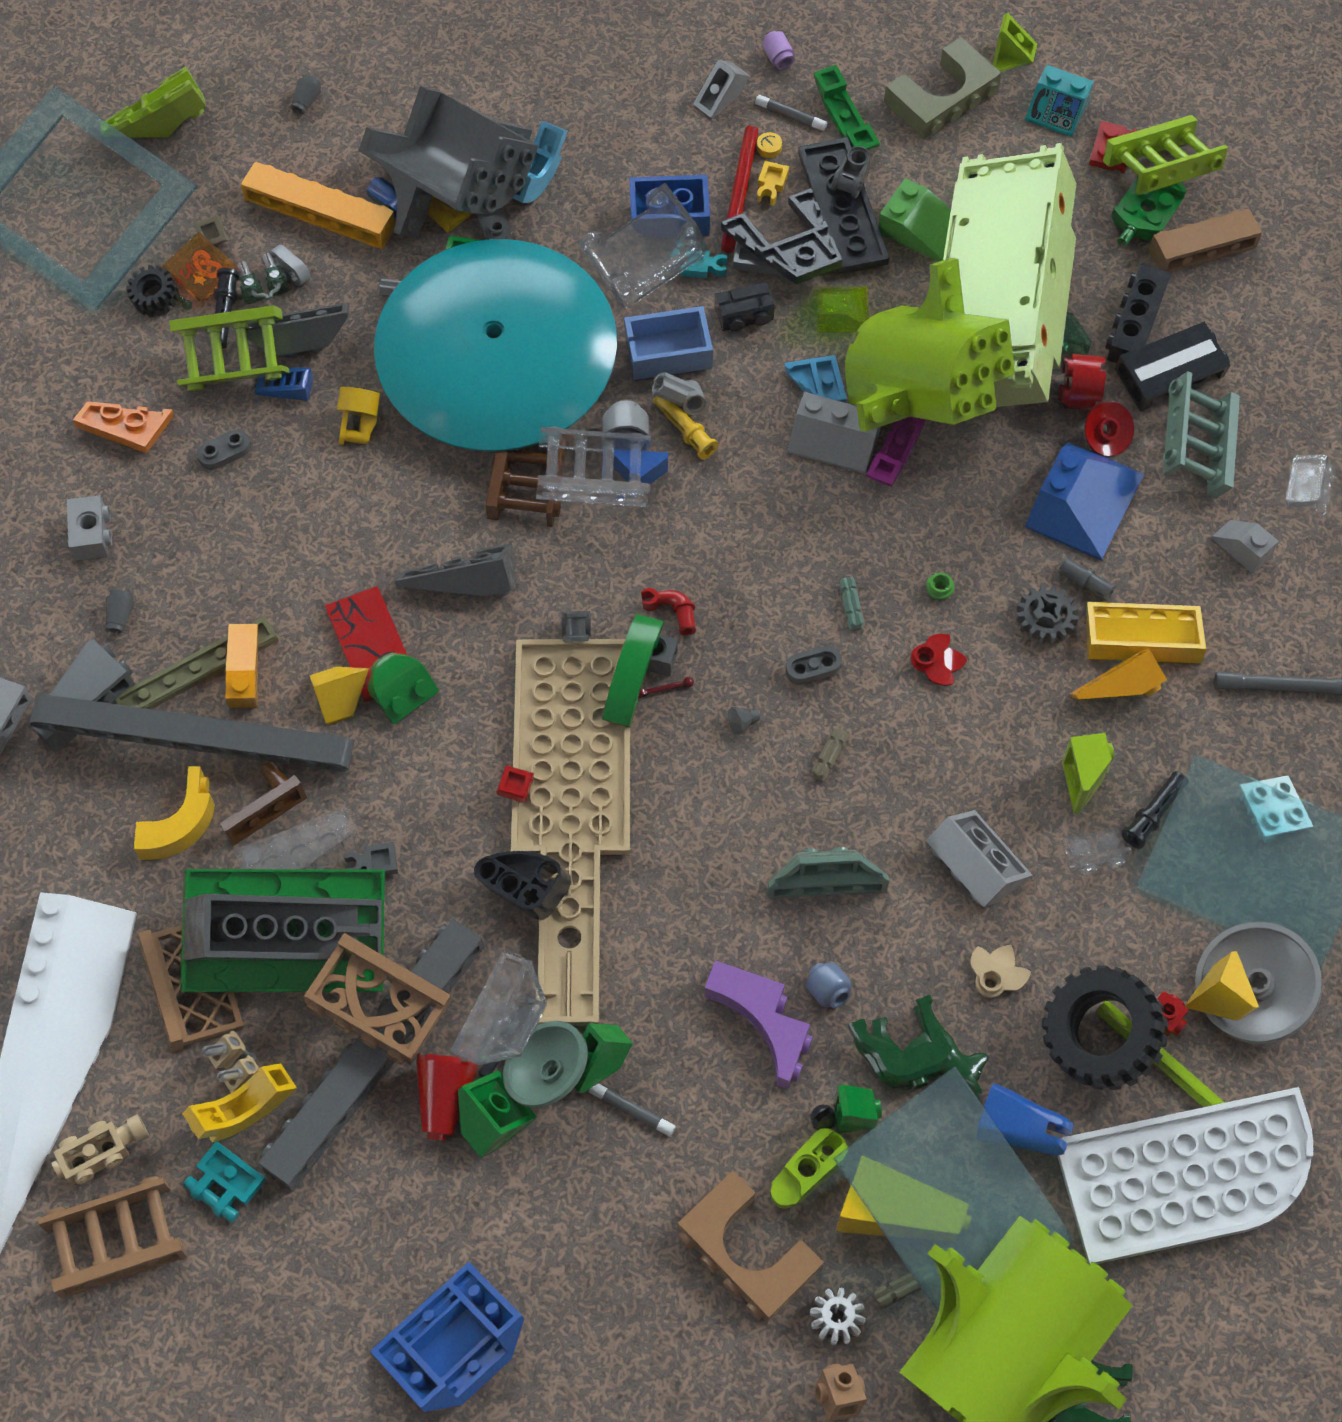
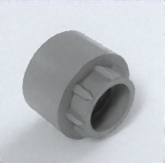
M624 400L611 405L602 417V442L604 447L612 453L613 449L645 450L649 444V416L647 412L633 401Z

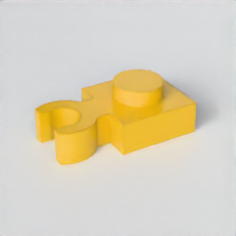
M768 161L764 162L758 179V187L760 188L757 191V202H761L763 196H770V205L776 203L777 192H783L788 178L789 166Z

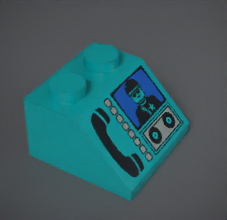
M1046 65L1037 83L1025 121L1072 137L1090 101L1094 81Z

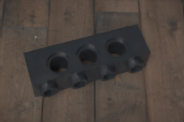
M1140 264L1137 274L1132 272L1127 288L1131 289L1130 294L1124 293L1120 308L1124 309L1122 314L1117 313L1112 328L1117 329L1115 335L1109 334L1105 349L1109 350L1108 361L1117 363L1121 355L1147 344L1171 272Z

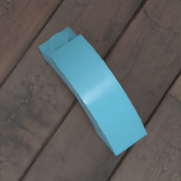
M546 121L541 122L534 141L538 148L525 179V185L516 193L513 199L522 203H530L542 194L553 178L562 159V156L559 154L567 135V130Z

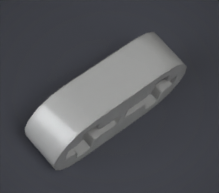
M279 244L268 252L272 255L278 271L294 285L301 286L311 279L307 266L285 246Z

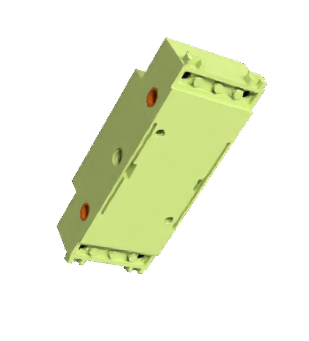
M1057 143L1054 148H1047L1046 145L1040 146V152L988 160H986L983 154L978 155L977 159L970 160L967 156L963 157L962 163L959 166L943 260L949 258H957L959 260L965 314L1009 319L1015 373L1013 376L994 382L996 407L1048 402L1052 369L1060 368L1076 236L1071 227L1076 181L1065 157L1062 143Z

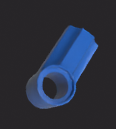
M382 177L373 178L366 189L367 196L379 205L393 210L396 221L397 197L395 187Z

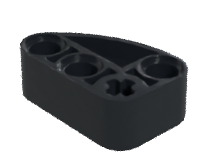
M507 851L481 858L474 867L475 877L487 889L537 920L546 919L552 914L571 885L570 874L556 860L536 852ZM493 871H495L494 875H493L492 877L488 878L489 875H490ZM558 873L557 876H556V878H555L554 880L550 881V878H551L554 874ZM518 884L517 888L514 891L510 892L512 887Z

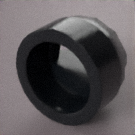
M821 1104L813 1109L811 1123L815 1129H831L834 1126L836 1114L829 1105ZM825 1111H828L830 1113L819 1122L816 1119Z

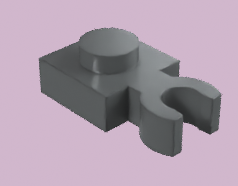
M394 842L365 846V855H359L355 852L344 854L346 863H357L355 867L348 869L385 870V876L398 874Z

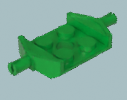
M1137 176L1118 206H1114L1111 215L1114 224L1123 230L1122 235L1117 240L1120 246L1123 243L1122 246L1126 247L1132 237L1150 241L1153 235L1163 231L1185 198L1187 190L1180 182L1137 195L1135 193L1138 181ZM1148 205L1154 210L1146 212L1141 206Z

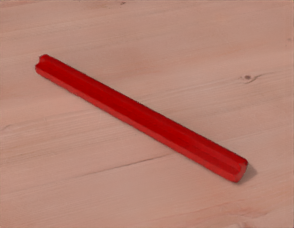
M748 125L744 131L726 219L740 215L743 212L759 129L756 126ZM723 233L721 250L729 253L734 252L737 241Z

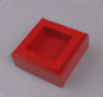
M506 765L496 790L497 795L525 803L534 780V773Z

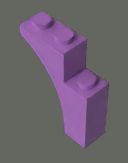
M715 961L705 986L704 997L737 1011L759 1031L767 1043L775 1063L777 1086L789 1089L791 1081L797 1082L803 1067V1064L798 1063L801 1053H808L813 1036L808 1035L810 1024L781 1015L788 996L783 995L784 984Z

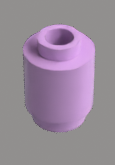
M772 31L765 36L762 47L772 65L776 66L779 70L790 67L795 61L794 51L784 33Z

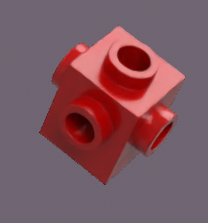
M1163 991L1157 999L1161 1002L1164 1008L1163 1016L1168 1021V1029L1164 1030V1034L1167 1037L1171 1034L1177 1037L1188 1023L1183 1018L1189 1009L1185 1007L1184 1002L1179 997Z

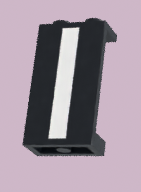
M1204 321L1121 355L1115 370L1141 412L1150 408L1155 398L1169 393L1170 383L1187 371L1192 373L1191 383L1213 374H1216L1221 379L1225 376L1231 365L1227 353L1222 351L1217 343L1215 333L1208 328Z

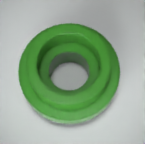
M941 572L932 575L926 584L927 593L936 600L948 599L953 594L955 587L951 577ZM942 585L945 589L940 590L937 589L935 586Z

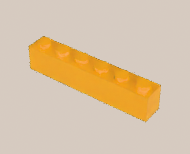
M254 162L241 183L246 201L380 249L384 248L395 227L394 211L388 207L373 204L361 197L345 194L338 189L328 188L316 181L300 178L293 173L283 172L271 165Z

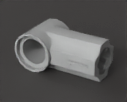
M666 372L659 373L654 379L652 387L654 395L683 407L684 411L689 415H698L705 410L707 401L698 382L693 380L684 381Z

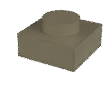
M219 215L194 223L202 249L206 250L229 241Z

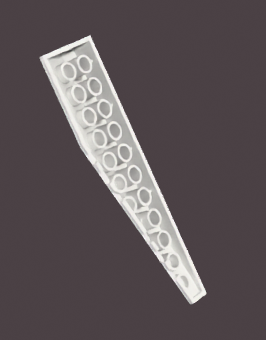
M40 892L0 1057V1253L13 1229L12 1225L19 1211H22L27 1201L26 1197L33 1183L36 1182L42 1170V1164L46 1156L50 1154L71 1112L72 1104L86 1081L85 1077L92 1063H95L100 1053L99 1049L112 1028L136 921V912L71 895Z

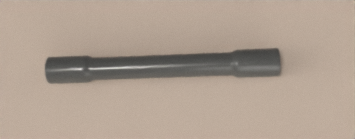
M1215 672L1214 688L1315 692L1342 695V678L1322 679Z

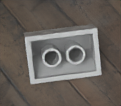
M804 392L796 413L787 453L866 474L881 427L867 432L859 429L857 407L855 405Z
M975 810L947 817L926 840L931 846L932 853L938 859L944 861L951 869L952 876L957 881L962 882L970 891L971 898L983 907L998 903L1033 876Z

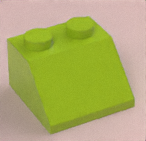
M1106 733L1070 737L1062 759V765L1074 814H1079L1100 787L1106 773L1109 772L1111 761L1114 760V748L1112 743L1107 742Z

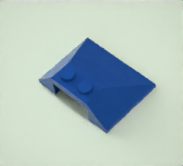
M1068 442L1062 447L1043 483L1025 528L1102 560L1144 473Z
M468 1262L370 1352L423 1412L460 1406L512 1359L524 1317Z

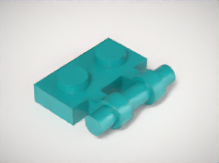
M217 1141L196 1165L204 1173L203 1177L197 1181L192 1176H189L184 1181L183 1186L191 1192L190 1196L198 1202L202 1200L211 1207L212 1213L218 1218L224 1217L230 1223H233L238 1218L239 1212L231 1207L232 1203L238 1199L247 1206L267 1180ZM214 1182L226 1190L221 1198L210 1191V1187Z

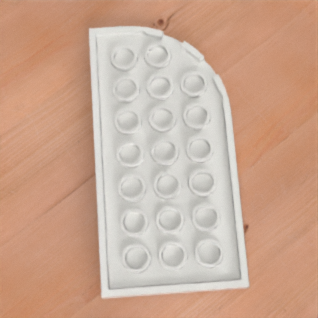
M1299 1087L1063 1137L1060 1139L1064 1140L1068 1146L1064 1155L1057 1156L1088 1265H1090L1091 1262L1101 1264L1244 1233L1268 1224L1281 1215L1303 1189L1308 1178L1311 1158L1313 1157V1135Z

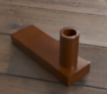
M269 761L261 767V774L273 789L219 823L232 846L307 799L302 784L295 775L288 779L274 761Z

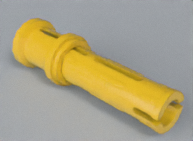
M655 396L653 400L654 405L683 434L684 442L694 447L700 459L705 460L717 451L719 442L707 435L702 424L695 423L679 405Z

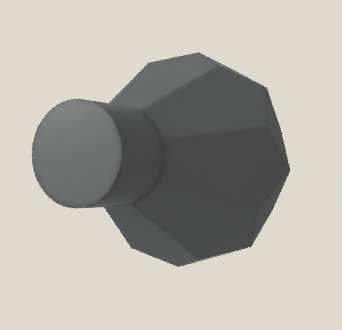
M730 707L728 711L730 728L738 735L752 722L760 720L758 710L747 711L738 707Z

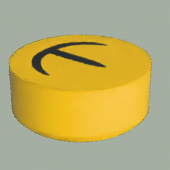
M767 132L758 137L757 152L762 157L774 158L781 153L782 139L779 135Z

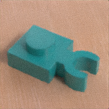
M684 249L681 276L707 278V274L710 272L715 276L725 277L726 267L718 265H727V256L720 254L710 257V251Z

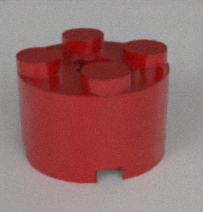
M1070 354L1069 358L1063 357L1061 373L1065 374L1064 385H1059L1058 400L1061 401L1064 408L1092 410L1096 406V401L1102 402L1106 371L1101 370L1100 363L1106 364L1105 357Z

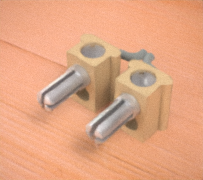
M234 1031L223 1035L216 1044L204 1046L201 1049L203 1056L210 1059L215 1069L223 1067L229 1069L242 1053L246 1056L244 1059L238 1060L231 1069L219 1071L217 1074V1079L220 1082H224L231 1093L245 1084L259 1069L255 1062L256 1056H254V1053L246 1050L245 1045Z

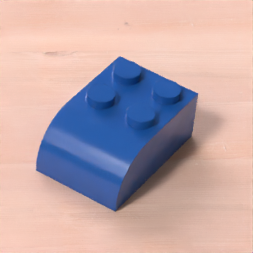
M707 175L629 178L631 222L633 229L637 233L650 238L710 236Z

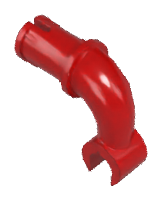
M645 588L641 591L642 599H652L642 602L643 609L654 611L660 604H669L673 606L674 613H677L680 634L688 636L696 632L693 612L696 606L683 593L675 590L657 592L654 588Z

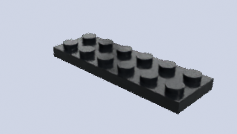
M848 137L798 147V155L809 188L813 191V198L819 204L823 221L825 220L828 225L829 235L833 237L842 258V267L836 269L838 274L884 266L889 263V256L864 183L856 199L851 197L850 193L839 189L836 191L831 189L834 175L851 149Z

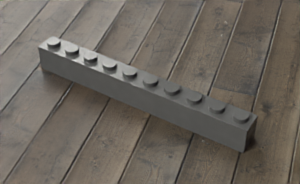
M453 918L448 925L444 924L440 927L435 935V941L430 948H424L416 959L417 964L411 972L449 994L484 949L483 940ZM402 991L397 995V999L404 1008L407 1007L403 1000L409 999L410 994ZM387 995L382 1000L376 1016L397 1012L391 1002L390 995ZM428 1005L419 1014L414 1016L421 1028L434 1009L431 1005ZM408 1021L402 1023L406 1028V1035L404 1036L401 1031H396L393 1034V1039L398 1044H408L415 1037L413 1026ZM385 1028L374 1029L384 1035ZM361 1036L353 1044L349 1043L340 1054L341 1060L334 1069L329 1068L323 1074L320 1080L321 1085L314 1094L311 1092L304 1098L300 1105L301 1110L294 1119L291 1117L284 1123L279 1138L274 1144H268L260 1155L259 1165L263 1171L292 1192L394 1064V1061L386 1056L387 1051L378 1046L376 1049L370 1048L360 1041Z

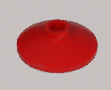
M1114 401L1102 402L1093 407L1087 415L1084 426L1087 443L1096 453L1103 456H1115L1126 450L1134 436V421L1129 410L1122 404ZM1104 424L1107 426V431L1105 434L1103 432Z

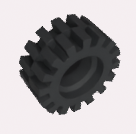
M148 265V270H145L144 267L139 268L140 274L135 271L132 274L135 279L129 278L128 284L130 286H126L129 299L137 311H140L143 315L147 313L149 317H153L154 312L157 316L162 315V310H165L166 313L169 312L168 306L174 307L176 305L174 299L178 300L179 295L177 292H179V289L168 270L162 269L159 265L156 268L153 265ZM156 285L162 286L155 295L144 296L149 288Z

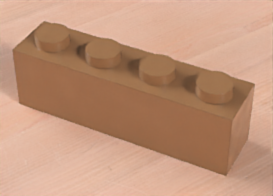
M1250 209L1232 211L1227 215L1216 218L1210 217L1205 221L1195 224H1185L1177 229L1160 231L1153 235L1149 252L1158 269L1172 272L1257 248L1262 231Z

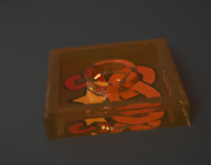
M199 232L162 265V269H167L172 278L200 303H203L217 289L218 278L216 273L218 269L231 268L238 270V266Z

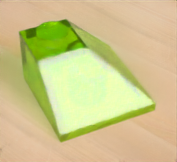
M825 286L814 288L817 333L857 332L859 327L869 319L867 286Z

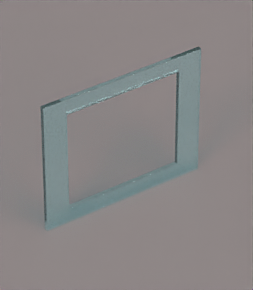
M53 86L0 150V193L63 117L162 185L160 190L85 281L78 278L0 221V246L88 310L95 313L198 186Z

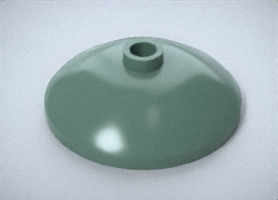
M563 1021L545 1022L523 1034L510 1050L503 1069L504 1086L510 1097L518 1104L529 1108L546 1107L565 1097L576 1086L586 1067L588 1051L583 1035L573 1025Z

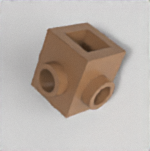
M832 1364L822 1370L815 1384L816 1400L819 1404H822L828 1422L859 1416L867 1399L864 1381L860 1375H857L853 1364L843 1366L841 1364Z

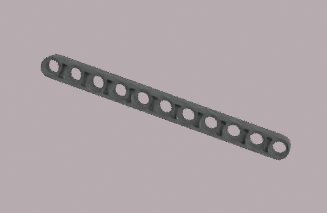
M37 694L35 696L30 719L31 726L43 730L262 761H274L276 763L334 771H349L354 745L352 739L342 736L48 694Z

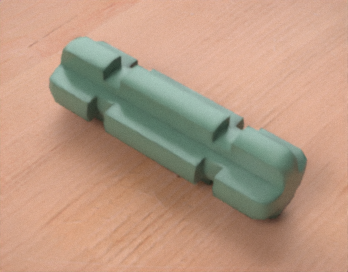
M853 577L842 578L839 586L843 594L842 600L845 614L848 617V628L850 630L863 628L864 620L860 612L861 606L857 590L855 589V579Z

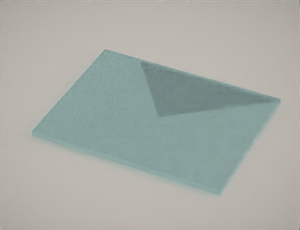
M1195 754L1136 889L1226 929L1248 922H1268L1290 929L1309 945L1317 958L1321 970L1342 921V817Z
M956 1067L950 1069L833 1158L937 1311H939L941 1301V1282L934 1262L927 1255L934 1244L945 1251L949 1247L953 1248L965 1258L962 1264L964 1267L969 1264L978 1270L1019 1216L1030 1223L1036 1219L1050 1230V1236L1055 1231L1069 1243L1075 1240Z

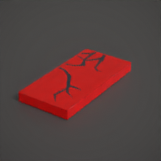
M378 586L325 605L326 612L349 667L369 668L361 691L364 702L373 700L367 686L372 673L370 669L379 658L389 653L407 655Z

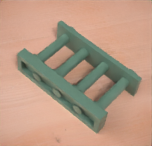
M1187 371L1177 379H1174L1170 383L1168 390L1169 405L1165 453L1163 455V475L1168 477L1178 469L1183 468L1207 479V495L1218 498L1234 487L1240 396L1230 392L1223 398L1215 400L1191 389L1192 373ZM1190 400L1212 410V422L1190 412ZM1188 423L1209 432L1211 435V445L1188 435ZM1186 446L1209 456V468L1186 458Z

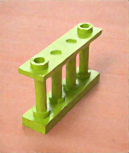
M1189 115L1108 139L1103 162L1108 167L1125 163L1138 176L1135 193L1140 195L1223 169L1228 147L1226 145L1213 149L1206 147L1194 136L1198 120L1193 115ZM1188 144L1197 153L1188 156L1179 146ZM1167 150L1176 160L1167 162L1157 152ZM1145 156L1155 166L1146 169L1136 159Z
M272 305L169 320L170 331L180 334V337L184 340L188 378L177 380V384L187 387V391H199L204 389L203 385L265 377V380H278L282 378L281 374L290 373L288 367L283 365L277 366L272 325H275V320L283 319L281 308ZM258 323V326L262 328L266 367L251 369L246 329L249 328L248 324ZM232 327V330H235L240 371L225 373L220 333L223 332L222 328ZM206 330V334H209L214 375L199 377L194 337L197 336L196 332Z

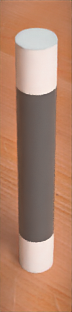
M758 95L756 98V105L821 131H824L827 127V121L762 95Z
M599 1083L589 1089V1093L671 1137L676 1128L672 1123Z

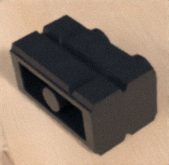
M766 282L715 293L714 306L722 331H739L744 326L753 324L762 326L774 320V302Z

